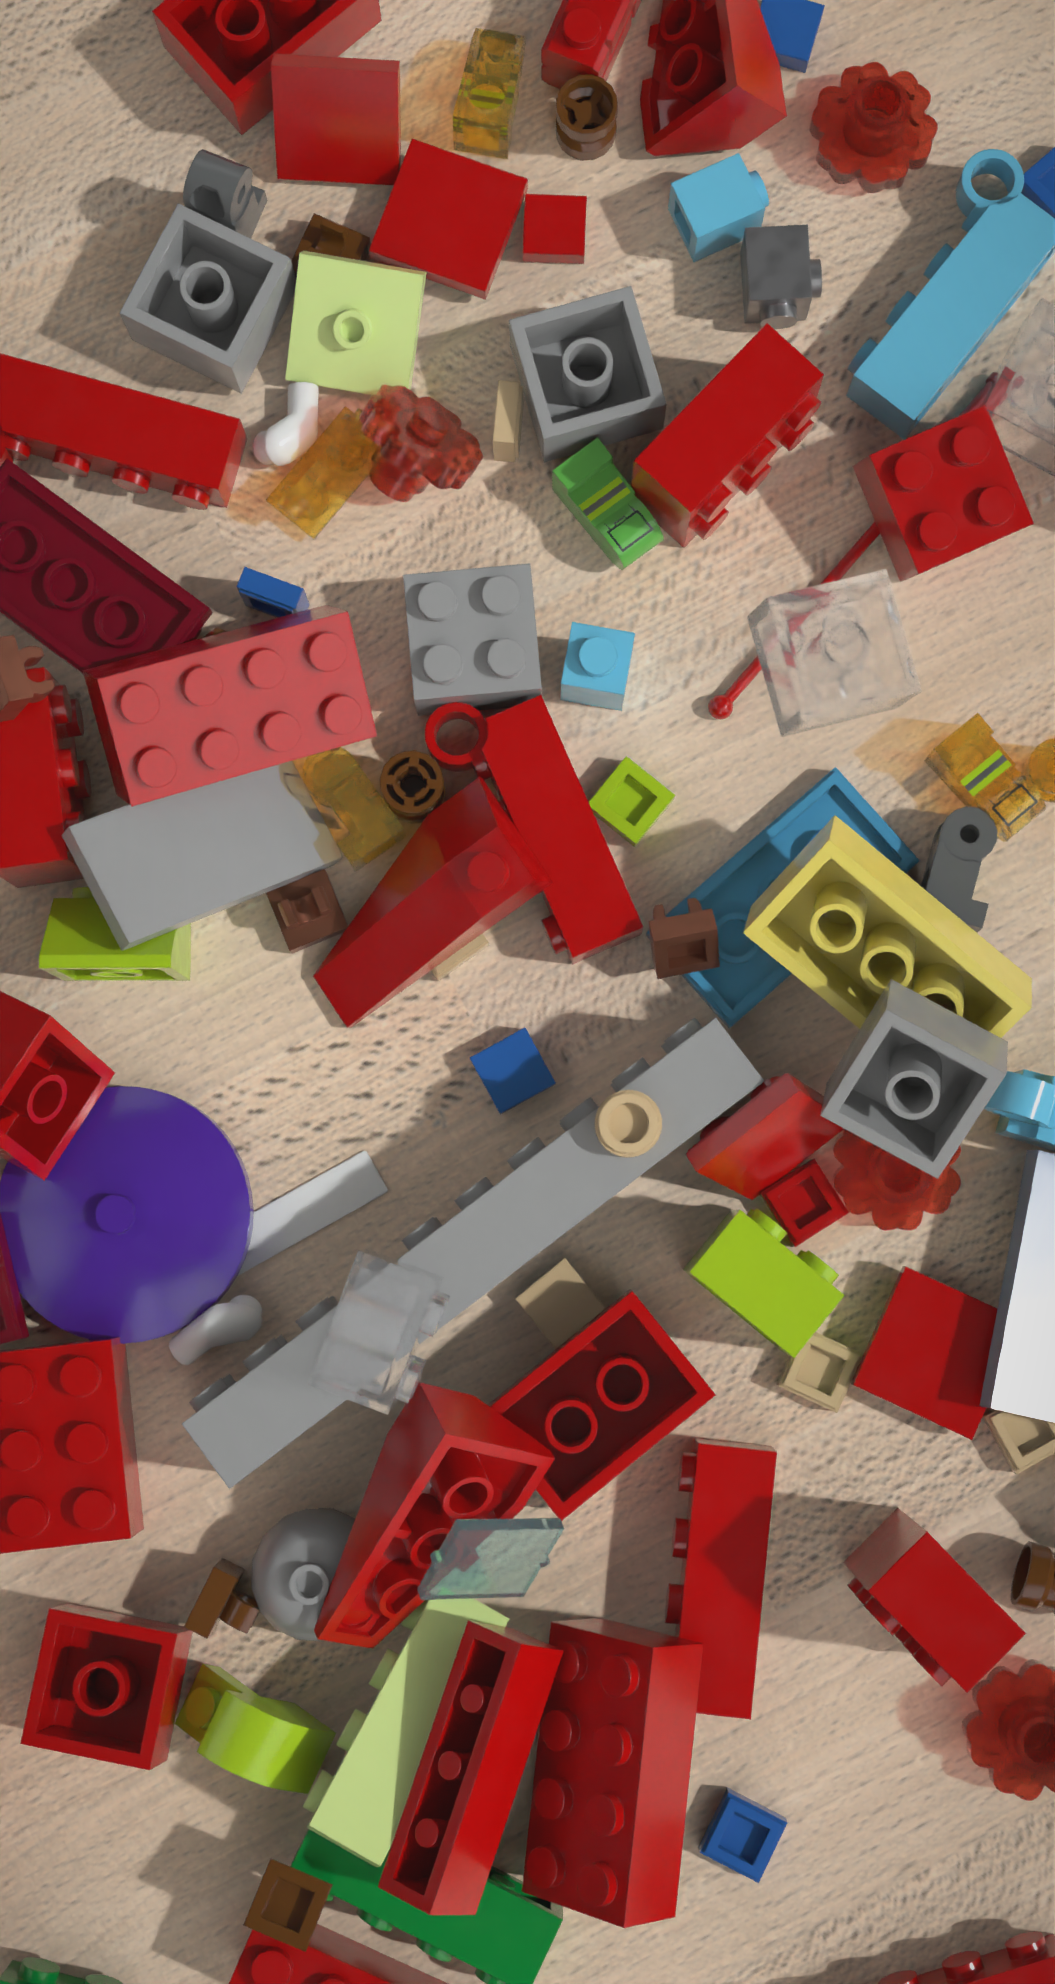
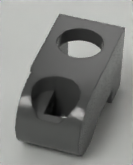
M204 149L196 154L189 168L183 190L185 207L250 239L267 203L265 190L252 186L253 175L250 167Z
M966 806L953 811L938 827L933 838L921 887L978 933L983 928L989 904L973 900L972 896L981 861L993 850L997 842V828L994 820L987 812L977 807Z

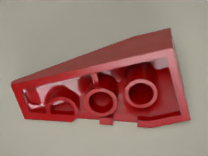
M663 0L660 23L650 26L648 46L656 50L652 78L642 81L640 95L646 152L653 156L741 149L787 117L780 64L757 0Z
M478 777L427 815L313 975L347 1028H352L553 883L483 778Z
M419 1382L387 1433L316 1622L314 1632L317 1639L372 1649L377 1646L429 1597L428 1584L453 1561L462 1566L477 1552L473 1542L493 1523L500 1520L506 1525L523 1510L555 1460L551 1450L476 1396Z

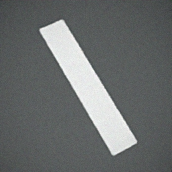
M362 1151L255 1211L253 1214L251 1242L238 1276L385 1194L388 1189L367 1151Z

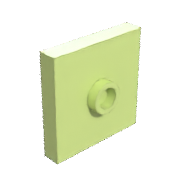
M304 250L300 252L285 380L309 382L317 386L407 401L410 398L427 272Z

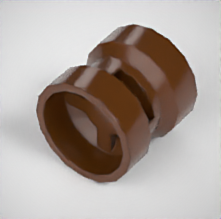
M592 74L578 75L569 79L560 88L556 98V139L565 153L581 161L595 160L605 155L613 146L616 138L617 95L613 87L603 78ZM592 125H596V126H595L594 128H592V129H584V127H590V126H592Z
M416 750L402 751L391 757L383 766L380 776L381 793L389 811L399 820L411 824L422 823L429 813L444 803L446 791L443 774L437 762L428 754Z
M1030 1541L1025 1544L1013 1575L1011 1586V1603L1013 1605L1031 1611L1044 1607L1052 1610L1055 1615V1556L1049 1547Z

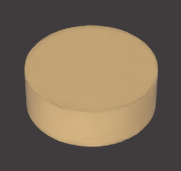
M621 1090L608 1096L599 1106L594 1122L595 1133L601 1145L608 1152L624 1158L637 1157L649 1151L658 1141L662 1130L661 1113L656 1103L646 1094L635 1090Z

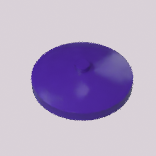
M132 1086L105 1088L45 1181L10 1162H7L0 1180V1213L19 1292L46 1320L71 1334L89 1340L120 1337L121 1344L136 1343L164 1337L185 1328L207 1309L216 1305L230 1289L246 1259L251 1242L254 1214L252 1190L247 1171L236 1147L217 1123L203 1111L176 1096L153 1089Z

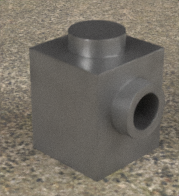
M808 224L745 228L740 251L744 322L760 323L761 327L768 323L774 329H784L795 325L797 321L806 320L812 298H820L822 292L820 259H810Z

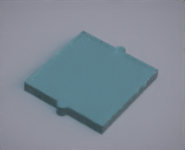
M456 1519L441 1548L430 1555L432 1564L417 1589L420 1599L524 1597L541 1567H545L550 1563L548 1555L564 1530L561 1519Z

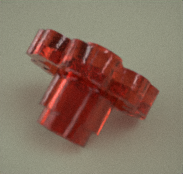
M870 62L862 67L851 66L846 68L841 75L839 87L827 86L820 91L816 108L811 117L809 131L816 140L820 141L816 153L817 163L824 170L829 171V175L836 183L847 184L857 179L861 188L867 193L873 194L884 190V188L889 190L901 187L905 181L908 169H920L927 163L938 130V124L935 119L926 114L931 101L929 91L918 84L914 75L908 71H900L889 77L888 71L879 62Z
M381 385L378 392L370 397L359 415L364 435L378 444L371 457L373 467L369 472L370 480L379 491L394 500L408 502L415 494L423 493L429 483L439 489H462L468 478H471L483 460V454L479 449V441L471 433L461 428V420L456 414L444 408L431 397L419 398L405 386Z
M846 1129L842 1130V1134H839L832 1144L833 1154L838 1162L842 1164L833 1174L834 1188L842 1196L849 1212L856 1215L870 1212L875 1225L881 1230H894L897 1227L901 1230L910 1231L916 1229L922 1221L923 1211L930 1214L944 1213L950 1205L951 1197L956 1194L961 1186L960 1176L950 1166L960 1156V1146L937 1179Z
M1030 1659L1020 1667L1018 1674L1005 1666H997L988 1674L987 1679L981 1680L972 1689V1698L978 1710L969 1713L962 1721L963 1733L967 1739V1753L976 1765L989 1768V1778L1000 1792L1015 1794L1021 1799L1032 1801L1041 1794L1044 1786L1055 1792V1666H1047L1041 1661Z

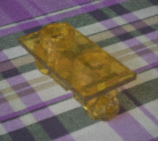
M345 406L269 495L266 502L314 540L391 450L393 444L374 429L377 424L365 411L358 408L353 413Z

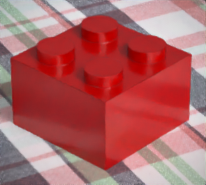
M986 404L872 453L852 466L900 582L1034 524Z
M0 991V1157L45 1181L115 1072L51 1015Z
M70 1603L49 1608L20 1744L145 1770H152L167 1761L193 1631L181 1625Z

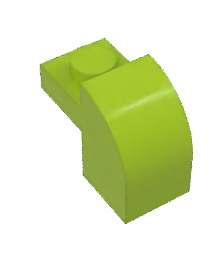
M203 1663L175 1721V1725L200 1743L197 1752L214 1764L254 1783L278 1790L304 1794L309 1793L336 1735V1732L297 1704L261 1697L221 1667Z

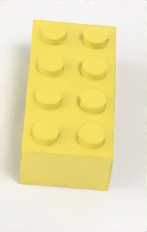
M836 815L832 817L751 905L743 934L859 1029L891 979L1000 1038L1032 1008L1031 977Z

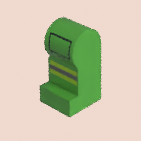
M599 438L593 440L552 470V490L605 555L619 569H625L664 540L663 533L656 520L645 505L634 495L635 491L613 464L612 455Z

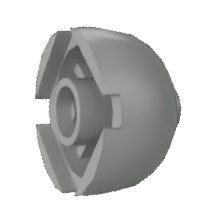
M334 1508L305 1509L284 1516L263 1536L252 1559L251 1587L259 1611L276 1630L297 1640L324 1641L317 1639L314 1628L355 1518Z

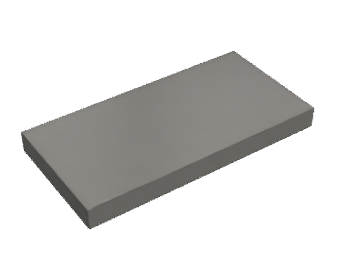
M293 761L136 806L126 805L71 825L62 834L122 951L334 866L343 858Z

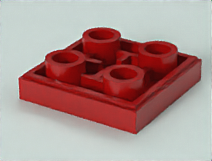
M273 54L271 78L277 179L394 186L401 168L400 61Z
M412 138L369 249L370 259L389 266L427 272L426 279L486 300L525 194L527 193L528 179Z
M784 1073L782 1076L766 1079L757 1086L750 1095V1101L733 1115L718 1118L708 1124L700 1133V1141L688 1149L685 1155L697 1173L750 1200H754L762 1191L776 1183L844 1130V1128L820 1116L824 1099L822 1094L789 1073Z
M902 1266L851 1384L973 1440L986 1410V1407L980 1406L997 1308L913 1269Z

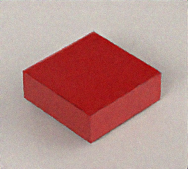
M525 194L523 262L584 264L587 196Z
M811 1159L760 1193L761 1198L779 1226L787 1232L786 1237L793 1247L800 1245L849 1213L815 1159Z

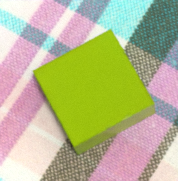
M626 756L591 798L589 804L597 818L632 846L636 847L673 802L675 794Z

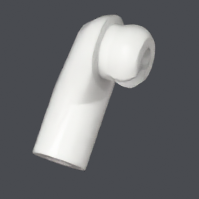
M295 382L288 385L287 416L269 427L267 431L259 432L254 438L253 452L259 462L264 465L275 464L277 466H284L293 462L314 446L318 437L319 387L316 384Z
M238 1295L232 1298L229 1303L216 1304L210 1307L169 1341L170 1352L178 1362L183 1365H189L212 1347L250 1340L262 1327L261 1304L252 1296Z

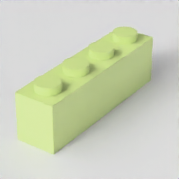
M442 1580L435 1586L431 1595L429 1594V1597L402 1621L401 1625L410 1629L411 1633L399 1654L389 1648L386 1650L374 1672L369 1685L380 1691L367 1714L355 1708L336 1743L337 1746L347 1751L334 1776L324 1770L321 1771L303 1805V1808L314 1813L307 1825L308 1829L375 1867L382 1865L393 1843L468 1620L506 1627L509 1618Z

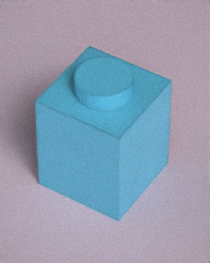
M737 153L672 182L668 210L693 262H696L743 241L745 228L762 227L765 207L769 206V198L759 173L756 170L748 172L740 154Z
M572 622L561 680L560 700L622 711L635 633Z

